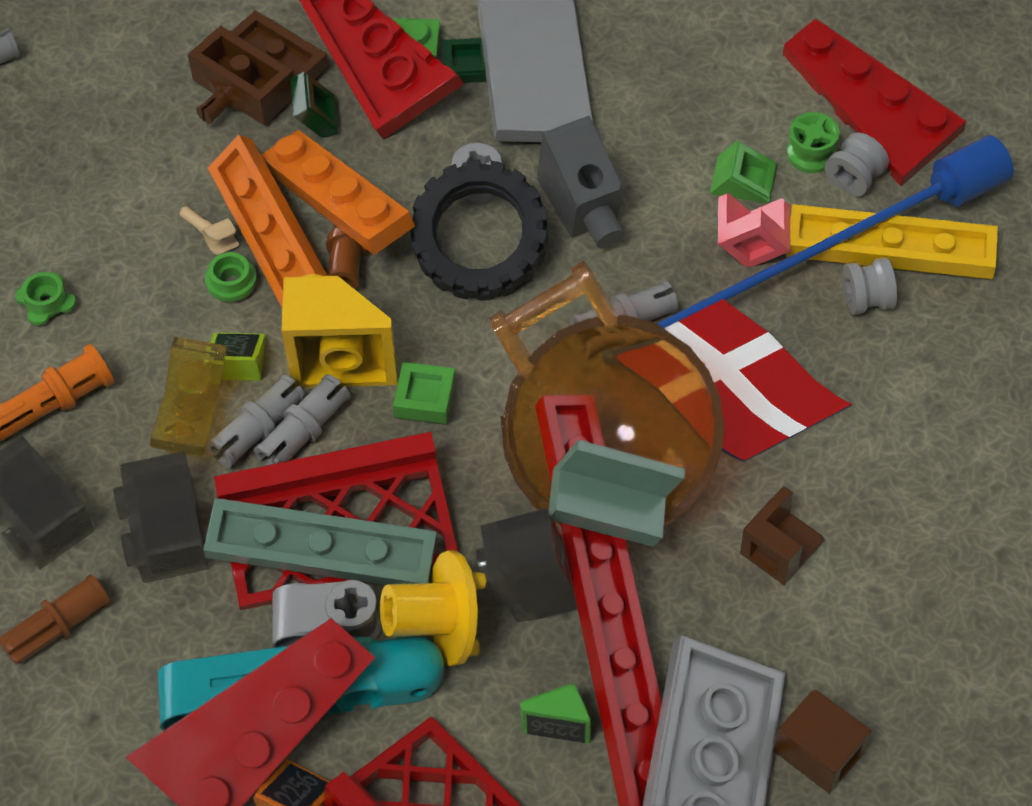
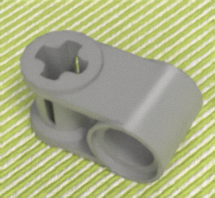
M357 580L322 584L292 583L276 588L272 594V648L292 645L330 618L336 621L352 637H355L352 630L357 629L358 637H368L377 640L382 632V625L374 591L369 585ZM355 594L357 601H352L350 595ZM357 611V617L351 619L352 612Z

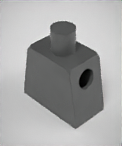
M590 116L543 132L537 181L571 238L589 232L598 248L614 245L624 236V231L617 220L623 188Z

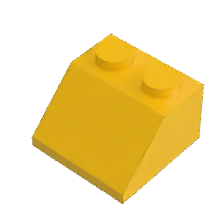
M308 274L302 277H284L281 331L290 377L295 380L292 388H296L299 385L302 388H315L325 374L332 375L341 381L336 387L398 384L392 321L389 316L339 276Z

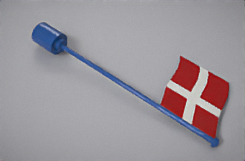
M987 135L935 161L933 174L931 175L932 186L613 346L610 342H607L602 348V355L609 362L620 360L666 396L706 440L729 456L745 462L845 410L852 404L836 396L817 382L768 331L726 300L935 195L953 206H960L1010 181L1014 173L1011 156L998 138L993 135Z

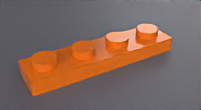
M299 129L289 136L281 138L273 147L261 154L276 180L373 255H376L415 227L411 214L406 208Z
M239 134L211 163L208 170L282 307L284 277H302L308 274L328 275L253 139Z

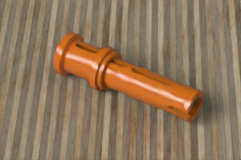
M91 343L83 347V354L57 369L52 366L46 368L44 373L41 374L42 381L0 404V442L20 432L23 428L57 408H60L62 411L66 409L70 411L76 407V400L98 387L104 385L109 388L115 384L105 361Z

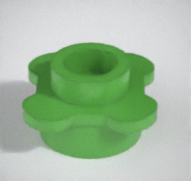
M51 272L35 273L28 277L16 291V301L18 304L24 305L28 310L27 318L31 324L36 326L44 325L50 317L60 312L69 313L75 308V296L65 291L63 286L64 280L60 274ZM45 296L50 297V299L41 301V299Z

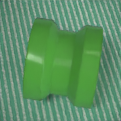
M808 112L797 116L792 121L789 130L790 141L786 153L788 161L793 167L806 173H821L825 171V162L837 152L836 147L840 135L838 124L833 118L823 113ZM813 144H819V147L813 148L812 146Z

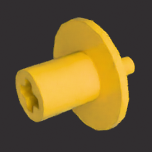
M456 550L446 551L439 555L433 565L429 583L388 584L384 586L380 598V620L385 635L388 637L432 635L434 644L441 650L444 663L448 666H458L464 664L469 656H478L480 645L479 641L475 639L478 616L476 589H484L486 586L484 572H472L464 555Z

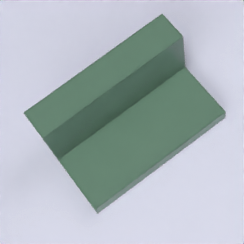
M578 440L553 468L548 519L654 547L663 538L666 497L684 480L685 469Z

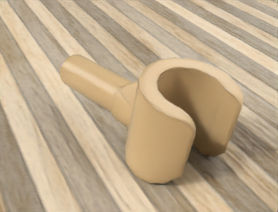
M184 206L180 210V216L199 230L214 254L220 255L240 246L233 235L236 233V230L229 218L212 225L188 206Z

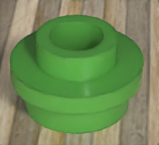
M235 252L222 253L210 262L205 273L207 290L214 298L221 301L234 302L241 300L254 290L257 283L256 270L253 264L243 255ZM230 276L239 277L233 281H224V279Z

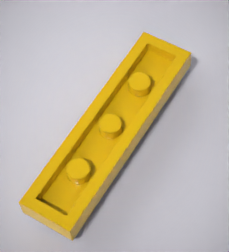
M792 204L790 213V252L786 253V257H790L876 213ZM895 215L819 253L809 260L846 264L856 262L859 265L867 266L871 265L875 259L886 257L892 264L893 269L993 279L996 269L998 226Z

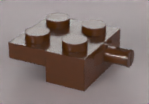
M256 10L231 32L220 25L187 54L193 81L213 93L201 106L196 108L202 121L206 120L207 124H211L225 109L232 107L241 110L265 126L292 101L291 78L304 71L316 79L329 67L327 53Z

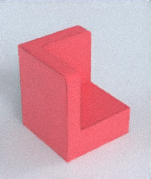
M727 193L718 198V245L746 267H754L790 252V205L784 199H778L753 211H749L731 194Z

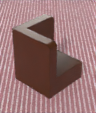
M785 486L771 498L743 529L740 550L742 556L784 586L823 543V536L790 513L793 492Z
M812 690L778 728L774 752L828 794H831L865 754L871 730L822 693Z

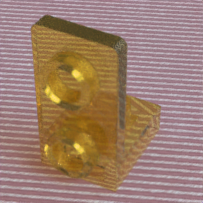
M174 336L170 349L165 393L150 439V446L152 448L166 450L171 454L180 456L189 454L203 456L205 454L220 399L227 346Z

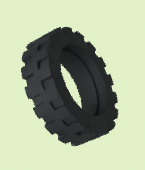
M480 159L466 161L467 165L458 168L456 164L450 165L443 169L444 174L438 179L433 176L424 185L425 192L422 196L418 195L412 207L414 211L412 219L415 227L410 230L414 253L421 270L432 279L433 284L442 291H450L455 297L461 299L477 297L478 301L492 300V296L502 294L503 297L516 292L515 287L521 283L526 285L534 277V270L538 265L541 266L545 258V248L549 235L546 210L541 202V196L534 185L531 186L527 183L526 177L516 169L513 172L506 170L503 163L491 160V164L488 165L481 164ZM487 193L506 199L516 208L522 221V237L517 249L504 262L486 269H468L453 263L442 253L437 241V225L442 213L454 201L470 194Z

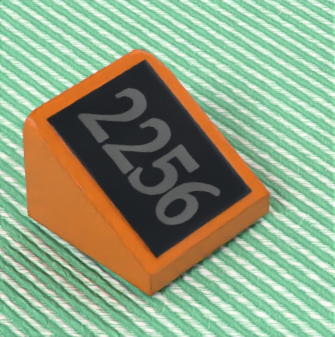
M287 760L259 787L253 798L256 806H324L325 785L330 781Z

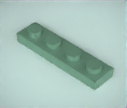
M215 498L203 551L205 557L210 559L381 585L429 583L437 542V531Z

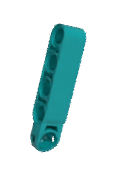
M410 636L380 641L368 637H353L376 658L325 715L354 711V706L371 704V709L420 702L430 697L439 688L444 678L445 666L441 650L432 641L423 637ZM289 646L181 660L162 666L157 673L160 729L165 731Z

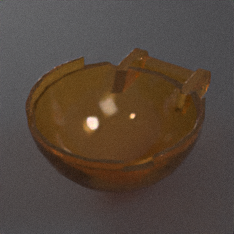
M582 261L571 268L573 275L507 315L500 311L489 318L495 334L518 371L510 385L504 415L500 416L504 457L518 487L532 505L548 517L551 480L535 404L543 395H594L605 447L685 469L684 480L666 497L664 526H667L695 504L715 474L722 452L725 429L721 398L709 370L689 345L657 323L628 315H618L587 263ZM585 294L598 317L582 320L557 331L530 354L518 333Z

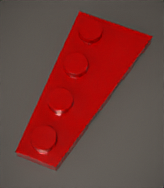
M299 0L365 114L382 139L391 135L464 84L453 70L447 65L442 64L420 42L415 41L392 18L387 17L371 0Z
M816 18L784 44V57L818 95H823L835 108L834 113L845 125L849 124L856 133L859 132L871 136L883 146L889 159L888 169L891 171L890 175L901 187L965 129L966 120Z
M330 618L125 758L178 806H244L376 657L336 621Z

